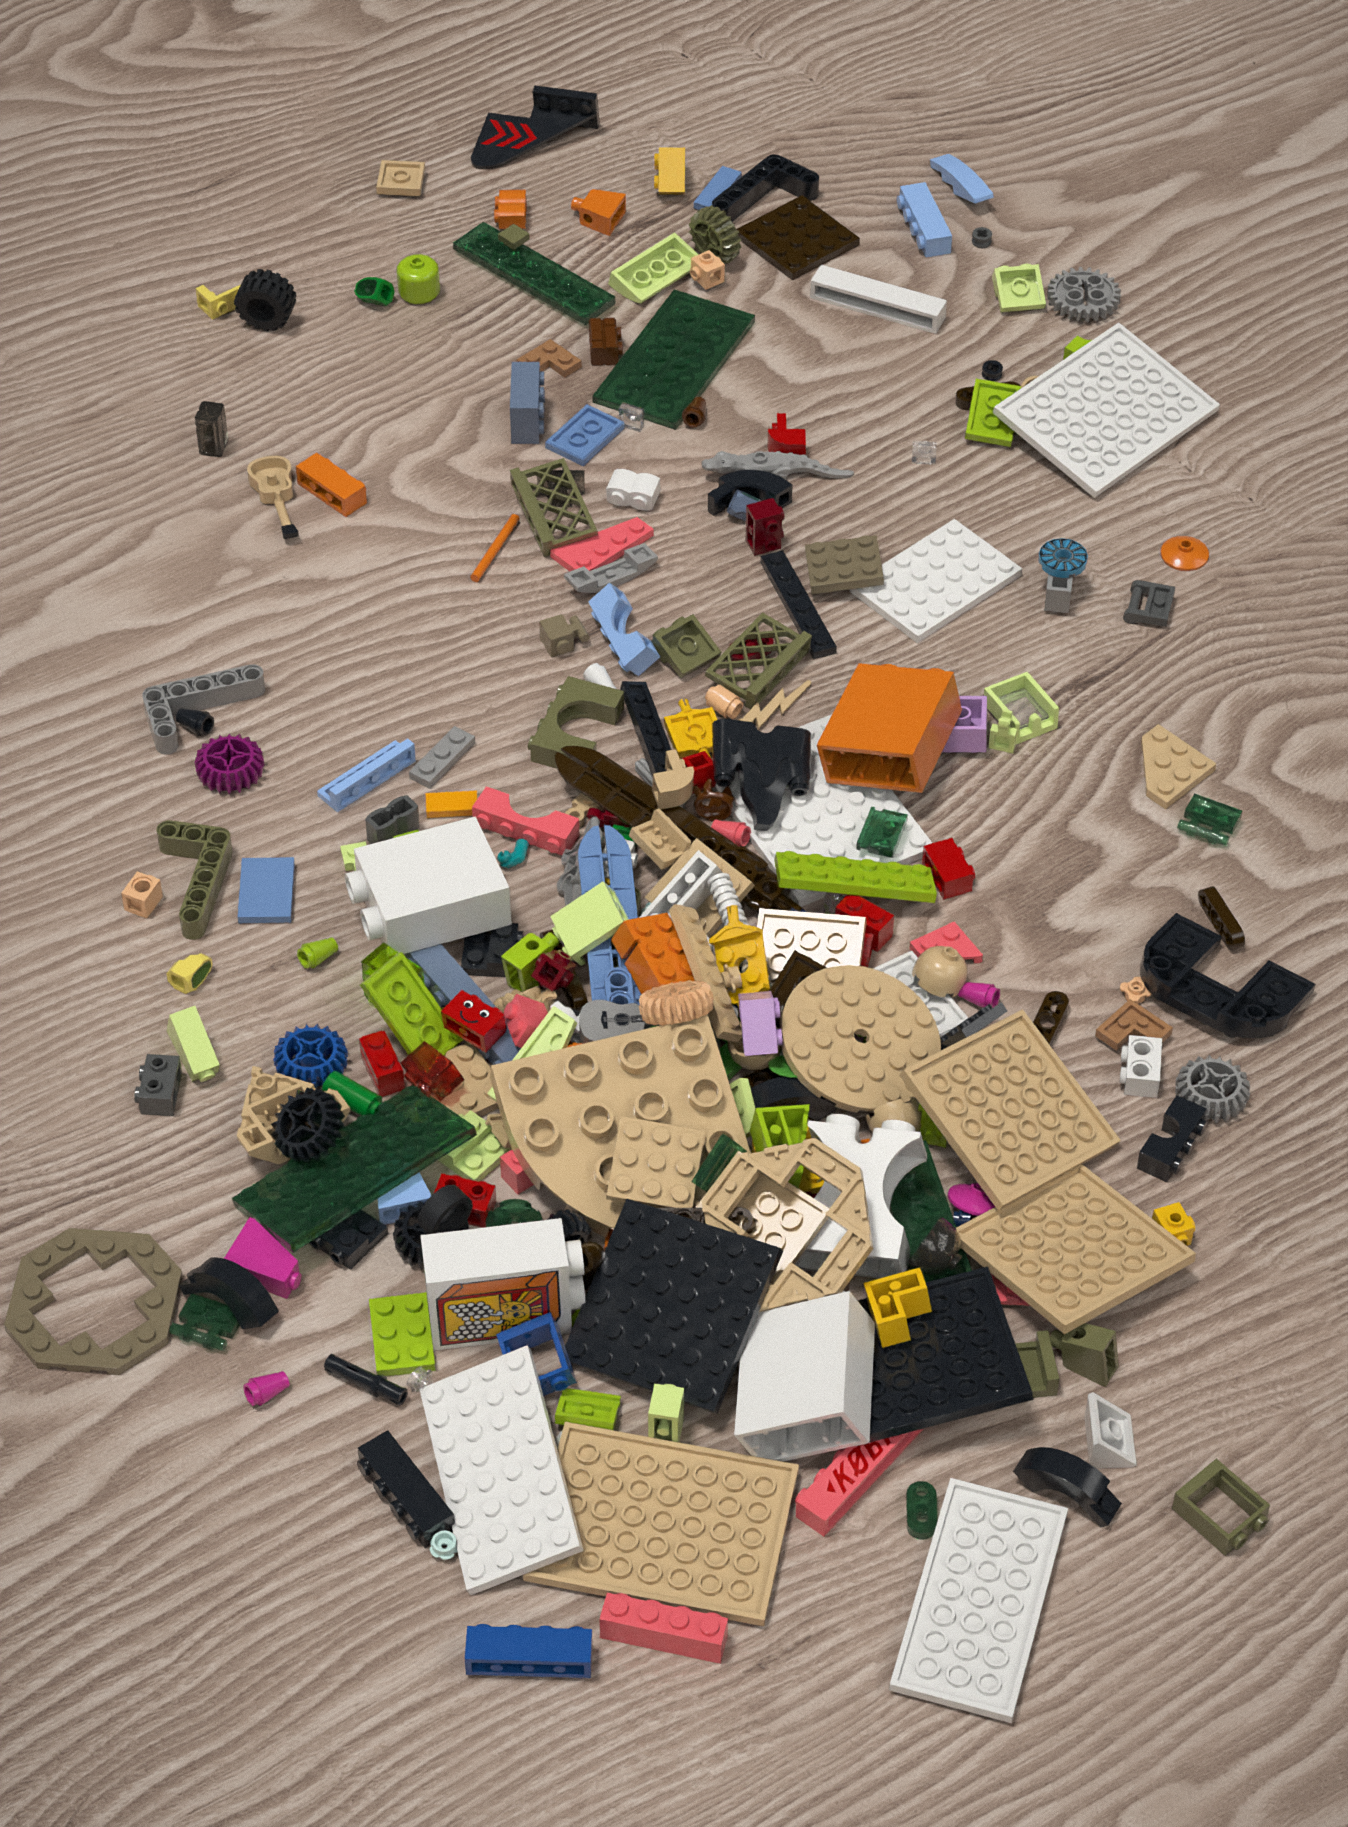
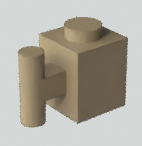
M562 614L539 621L540 640L551 658L574 651L575 637H579L581 642L589 640L590 636L578 616H572L569 619L570 625H568Z

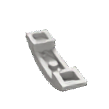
M645 543L624 550V558L591 571L583 566L565 573L564 578L577 592L596 593L600 592L608 583L618 587L634 579L651 567L658 560V556Z

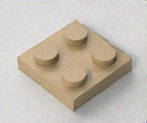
M382 160L376 186L377 194L420 196L425 173V162Z

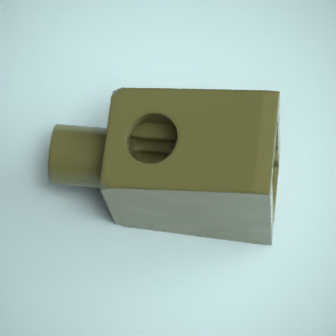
M1084 1323L1066 1334L1055 1329L1050 1336L1052 1347L1062 1351L1063 1366L1103 1387L1107 1386L1119 1367L1116 1331Z

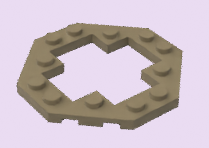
M68 1228L21 1257L4 1323L5 1331L38 1369L50 1370L51 1367H63L67 1371L90 1373L91 1370L107 1371V1374L121 1375L168 1344L171 1322L174 1319L178 1301L179 1285L182 1283L183 1278L182 1270L149 1234ZM85 1253H88L102 1270L127 1256L154 1286V1288L134 1300L136 1309L147 1321L102 1350L86 1331L60 1346L33 1315L54 1301L53 1293L42 1280Z

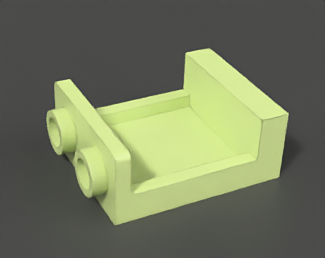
M604 881L550 916L555 925L552 928L554 934L565 945L562 950L571 957L570 961L575 960L581 966L586 963L583 958L584 954L615 935L623 921L629 920L615 891Z

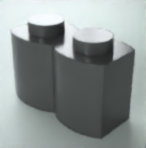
M404 795L392 800L387 807L371 812L365 819L367 841L373 844L392 839L396 835L418 830L420 827L418 805L408 795Z

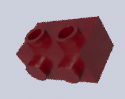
M774 498L746 505L745 541L754 556L781 549V539L784 538L782 521L785 519L782 507H778Z

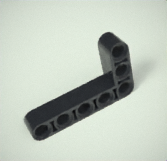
M776 154L769 155L712 201V206L714 208L719 207L721 211L724 210L726 216H730L733 222L775 187L797 197L803 195L812 201L819 197V175L785 157Z

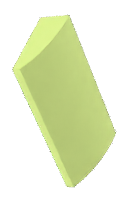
M673 233L612 271L608 284L624 297L641 304L690 273L691 258L699 254L676 233Z

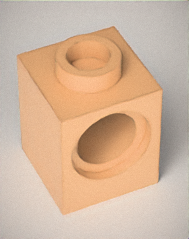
M137 871L121 893L124 910L148 918L163 898L160 879Z

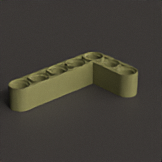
M166 820L161 822L156 829L160 851L166 855L198 859L179 912L182 935L186 939L196 940L201 938L206 932L233 854L231 835L226 828Z

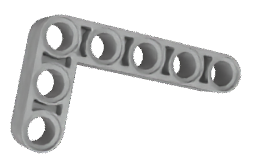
M255 664L245 665L146 688L142 693L144 710L157 751L166 755L172 754L178 749L177 730L173 716H176L179 709L203 710L263 695L265 692V682L262 667Z

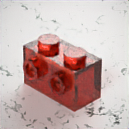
M425 1041L400 1062L406 1071L404 1074L406 1080L414 1087L417 1085L425 1096L429 1097L432 1095L440 1102L465 1080L451 1060Z

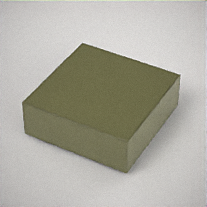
M513 224L498 233V240L514 250L530 240L528 232Z

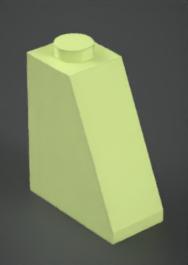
M196 1006L170 1014L166 1031L191 1081L199 1079L200 1082H204L215 1077L220 1064Z

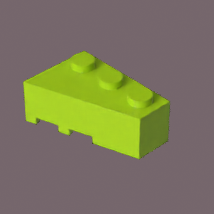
M810 1104L755 1108L749 1130L756 1152L764 1151V1148L783 1144L789 1146L803 1143V1140H806ZM802 1165L798 1167L788 1181L796 1188H799L804 1167Z

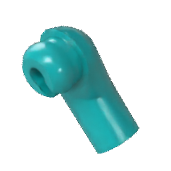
M518 839L512 853L504 850V853L501 851L497 856L500 866L511 868L524 862L529 846L528 841Z

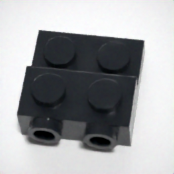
M512 923V925L465 937L461 961L463 970L469 976L506 977L501 956L524 937V932L519 931V923Z
M344 1198L331 1212L324 1210L306 1227L307 1241L314 1249L322 1250L328 1254L336 1264H342L351 1270L388 1234V1227Z

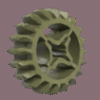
M711 205L701 208L690 218L689 227L691 230L689 233L693 237L691 241L695 243V248L700 251L699 254L710 250L724 264L730 263L740 254L739 250L742 247L739 243L741 241V238L738 236L739 231L736 230L731 217H727L724 210L721 211L719 207L714 208Z

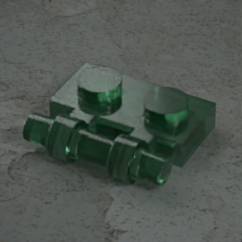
M1194 793L1184 812V817L1191 821L1188 822L1180 819L1177 829L1185 831L1188 836L1194 837L1196 835L1207 839L1210 844L1216 845L1218 843L1227 846L1230 837L1221 833L1223 831L1233 834L1243 811ZM1200 823L1207 825L1209 827H1212V830L1201 827L1199 825Z
M190 1294L178 1315L179 1322L184 1324L173 1323L170 1327V1334L179 1336V1340L188 1343L194 1341L203 1344V1348L209 1350L215 1348L224 1351L227 1347V1340L222 1339L221 1336L232 1339L240 1325L228 1305L196 1294ZM199 1328V1329H202V1330H206V1331H208V1332H207V1333H204V1332L198 1331L197 1329Z

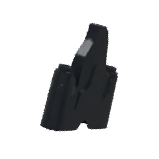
M718 719L712 723L713 767L716 784L721 787L730 786L734 781L735 771H737L740 780V794L743 802L751 812L754 830L768 831L774 825L779 814L784 790L789 787L795 796H803L809 790L811 777V732L803 728L777 725L771 732L763 733L752 722L732 719Z

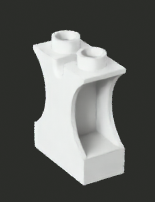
M831 1114L826 1117V1122L808 1121V1129L812 1138L818 1139L860 1167L863 1171L874 1249L854 1276L880 1279L907 1271L911 1249L904 1227L890 1213V1203L894 1190L900 1180L914 1167L927 1161V1153L921 1132H915V1127L907 1122L886 1120L882 1123L881 1128H874L871 1140L868 1143L862 1144L858 1133L860 1123L851 1116ZM824 1181L822 1188L814 1199L830 1208L841 1194V1191ZM828 1218L795 1265L802 1270L818 1271L847 1231Z

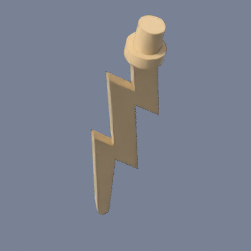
M807 680L786 698L782 688L762 711H760L759 703L757 702L743 719L738 720L752 723L756 721L757 729L759 730L778 708H780L782 716L809 688L811 681Z

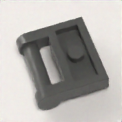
M1141 580L1133 581L1130 588L1132 594L1129 606L1124 612L1123 620L1129 624L1143 622L1167 627L1176 587ZM1144 593L1148 594L1145 610L1138 609L1141 595Z

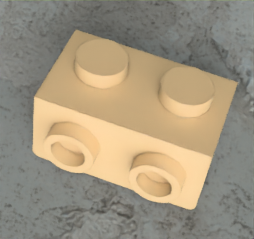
M660 809L654 810L650 821L631 828L629 834L631 839L661 870L673 865L691 844V840Z

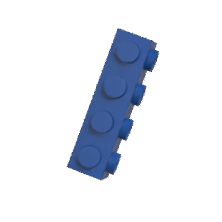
M487 1624L467 1626L465 1647L466 1675L591 1678L592 1629H584L579 1626L553 1628L546 1625L538 1628L522 1627L519 1625L493 1627Z

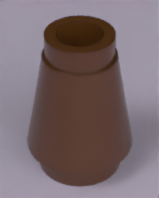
M695 397L683 410L682 418L687 426L695 428L703 424L706 408L704 398Z

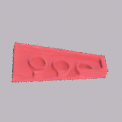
M636 517L599 531L596 536L550 550V557L569 572L583 566L591 571L616 561L624 555V550L640 545L654 536V529Z

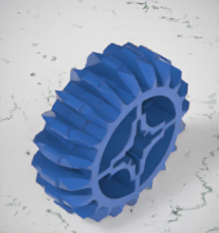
M306 1023L303 1029L295 1026L293 1033L286 1031L285 1038H279L278 1045L275 1046L274 1050L275 1058L273 1060L277 1073L312 1083L314 1088L323 1086L324 1081L333 1071L343 1074L348 1064V1051L343 1038L339 1037L337 1031L331 1032L328 1026L320 1029L318 1023L315 1027H309ZM331 1054L330 1058L326 1061V1056Z

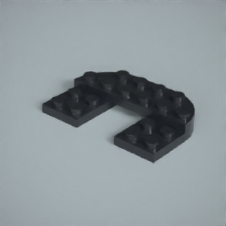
M1175 913L1149 939L1145 945L1140 964V976L1146 988L1153 994V997L1231 1038H1264L1281 1032L1287 1027L1289 1018L1310 997L1316 986L1315 983L1270 960L1239 992L1209 978L1195 969L1220 945L1222 936L1178 913Z

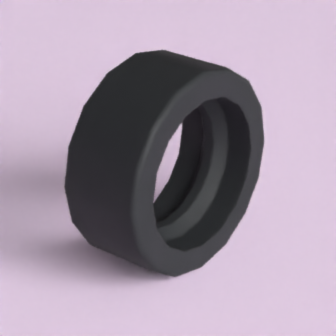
M456 1185L444 1186L432 1194L425 1202L418 1216V1224L428 1234L458 1231L471 1214L473 1208L472 1200Z

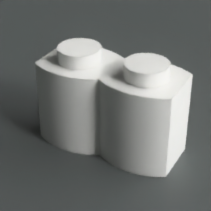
M616 469L606 488L607 501L617 506L630 505L638 510H652L661 491L660 478L648 473L636 474L630 470Z

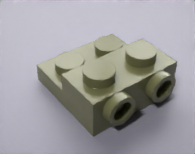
M694 614L686 618L682 616L675 620L672 626L667 629L662 627L652 635V643L664 664L669 662L680 678L715 660L722 653Z

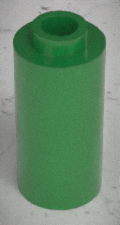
M338 1071L330 1073L324 1081L322 1090L332 1089L338 1091L350 1107V1111L366 1120L377 1118L381 1114L383 1100L375 1092Z

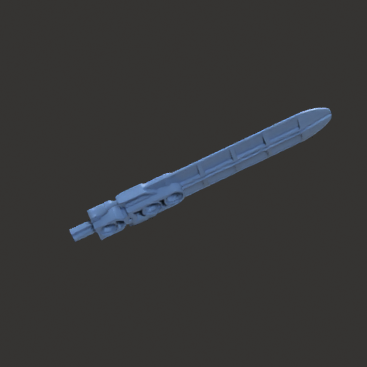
M604 825L606 854H602L599 826H594L585 834L578 850L581 894L583 895L601 882H605L603 861H607L610 883L608 886L615 891L628 919L638 918L630 848L624 837L616 829ZM611 937L587 952L592 1001L606 1000L621 1005L629 1003L639 1005V998L642 994L624 964L630 954L627 958L622 959L616 949L612 950ZM613 957H617L618 967L614 968Z

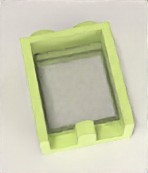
M1028 672L984 688V696H987V709L998 721L1001 718L1002 709L1013 711L1010 727L1017 729L1016 744L1058 729L1059 707Z

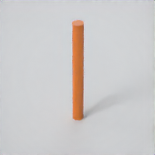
M512 514L471 574L470 578L472 581L478 582L519 522L520 518L518 515Z

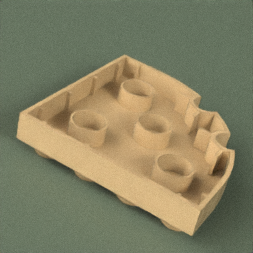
M708 1014L691 1021L656 1026L491 1065L490 1079L504 1129L522 1169L539 1191L546 1186L551 1193L566 1204L565 1210L570 1209L580 1214L589 1224V1227L592 1229L591 1231L607 1237L610 1229L614 1230L624 1206V1202L606 1199L621 1116L705 1131L692 1208H696L737 1151L751 1154Z

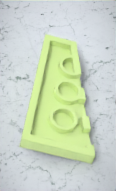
M553 1006L513 1060L566 1048L577 1026V1022ZM492 1087L487 1094L497 1102Z

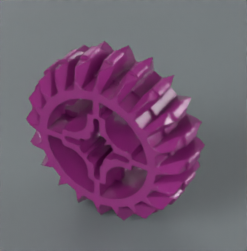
M230 733L227 737H222L219 734L216 740L210 738L209 744L202 743V748L197 750L195 758V769L198 779L201 780L203 786H208L210 791L217 789L219 794L227 791L230 795L231 791L234 790L240 793L242 788L250 789V785L257 784L258 778L262 777L265 766L263 752L258 747L256 741H251L249 737L242 738L240 734L236 737H233Z

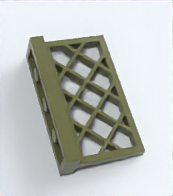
M564 458L524 471H520L519 467L510 470L511 486L544 557L549 556L552 549L598 535L597 528ZM561 467L563 470L561 478L550 475V472L554 469ZM538 476L542 479L536 485L530 483L527 478ZM546 480L557 483L554 490L543 487ZM562 485L572 489L569 496L558 493ZM539 492L550 496L547 503L536 499ZM554 498L565 501L562 509L551 505ZM570 503L580 507L578 514L566 511ZM547 511L559 514L555 522L545 519L544 516ZM563 516L574 520L571 527L559 524ZM578 522L587 524L590 529L579 531L575 527ZM556 529L567 532L565 537L557 540L554 539L553 533Z
M762 612L705 671V676L744 699L745 707L751 710L757 702L760 704L807 655L810 650L812 635L805 631L798 634ZM765 623L772 628V631L759 632V626ZM778 637H788L793 641L780 644ZM761 638H774L775 644L762 645ZM747 639H757L758 646H745L744 641ZM777 651L778 656L766 659L764 652ZM760 652L761 659L748 660L747 653ZM743 653L744 660L731 661L730 656L732 654ZM763 666L764 671L751 674L750 667ZM746 667L747 674L734 675L733 668ZM728 668L730 675L721 676L716 671L717 669ZM736 681H749L750 686L744 690L736 685Z

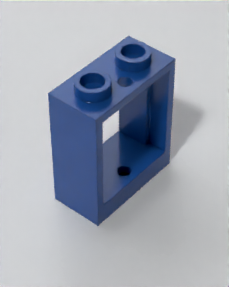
M551 1312L496 1334L502 1355L527 1345L529 1348L553 1339L562 1367L539 1376L543 1396L555 1391L565 1390L568 1386L577 1383L560 1328Z

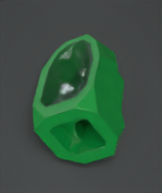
M366 277L356 283L354 292L364 302L388 305L393 300L395 290L393 284L385 279Z

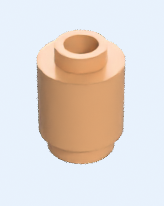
M722 685L712 686L705 695L706 706L709 708L713 707L715 712L725 718L735 719L742 711L744 703L740 701V697Z

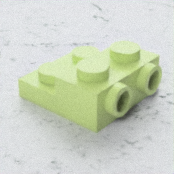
M1027 263L1014 267L1000 266L994 268L992 280L995 296L998 297L1000 312L1045 308L1046 300L1039 264L1031 265Z
M471 1110L466 1115L458 1114L452 1122V1127L446 1132L443 1130L439 1131L433 1139L434 1158L462 1178L474 1181H482L500 1164V1156L512 1150V1148H504L492 1133L491 1125L487 1126L485 1124L486 1120Z

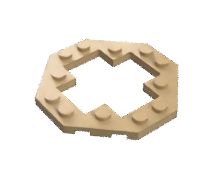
M816 1138L803 1140V1143L789 1146L783 1144L764 1148V1151L749 1154L745 1152L736 1154L702 1199V1210L705 1215L706 1224L747 1237L749 1234L727 1218L761 1173L784 1188L798 1167L802 1165L841 1191V1194L825 1215L847 1232L813 1277L790 1262L773 1285L770 1284L759 1312L842 1293L874 1249L863 1171L860 1167Z

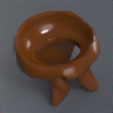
M711 779L705 782L703 793H701L698 786H693V792L696 796L693 807L698 815L713 822L716 819L725 820L732 814L736 799L729 786L725 787L722 792H712ZM711 798L708 806L702 804L704 800Z

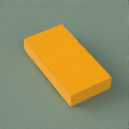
M477 790L425 793L427 818L473 816L472 806L477 800Z

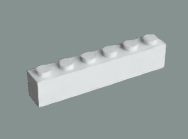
M824 265L819 267L811 279L810 298L934 334L937 333L946 318L947 300Z

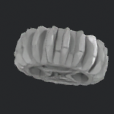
M1208 1055L1205 1060L1198 1056L1195 1062L1189 1060L1186 1066H1182L1178 1077H1176L1175 1094L1207 1108L1206 1121L1213 1119L1217 1123L1221 1118L1227 1122L1230 1116L1236 1118L1239 1112H1243L1250 1097V1081L1247 1080L1246 1072H1241L1240 1065L1232 1066L1231 1059L1225 1062L1222 1061L1221 1056L1217 1059H1212Z

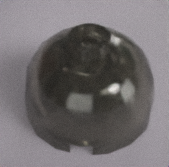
M940 1217L910 1258L908 1264L915 1269L920 1268L921 1272L927 1275L941 1274L947 1267L953 1270L962 1257L958 1254L961 1247V1236L957 1229L946 1219Z

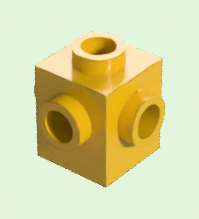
M1180 1202L1153 1210L1152 1219L1186 1246L1191 1245L1193 1232H1195V1223L1191 1216H1187Z

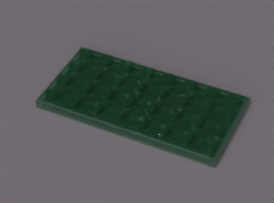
M412 1084L392 1098L382 1102L374 1114L369 1113L368 1115L359 1116L355 1121L340 1129L339 1132L343 1138H336V1147L328 1149L329 1156L321 1154L319 1161L312 1159L310 1163H304L303 1161L299 1163L291 1159L287 1164L267 1174L260 1181L243 1189L239 1194L232 1197V1201L239 1211L248 1218H254L278 1242L294 1253L477 1135L474 1125L415 1084Z

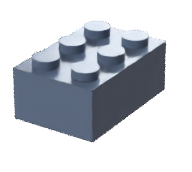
M512 362L510 390L511 444H539L540 434H544V420L540 419L545 418V406L543 404L545 403V389L540 386L545 384L544 371H540V362Z

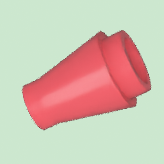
M716 819L711 825V828L738 846H746L750 840L751 828L745 822Z

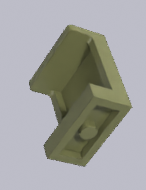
M1037 1331L1034 1342L1015 1344L1032 1389L1033 1398L1057 1396L1059 1375L1049 1331Z

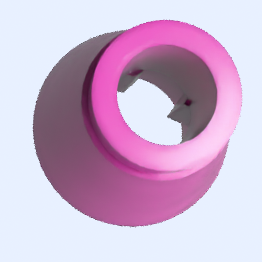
M965 982L958 996L981 1008L988 1004H991L994 1008L998 1005L1000 999V989L996 988L994 984Z
M281 1371L250 1378L248 1383L243 1385V1390L247 1401L252 1406L257 1404L262 1406L288 1388L290 1383L286 1373Z

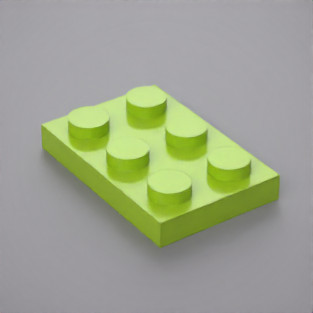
M976 378L965 439L1011 447L1014 430L994 415L993 410L996 405L1020 390L1021 386Z
M427 1293L369 1299L377 1375L394 1376L435 1371Z

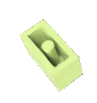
M654 1384L648 1412V1437L680 1442L684 1422V1388L676 1387L672 1384Z

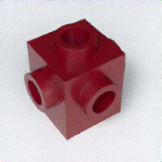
M553 950L540 955L531 976L542 987L553 992L562 987L566 988L575 976L572 972L577 965L570 961L571 957L564 951Z

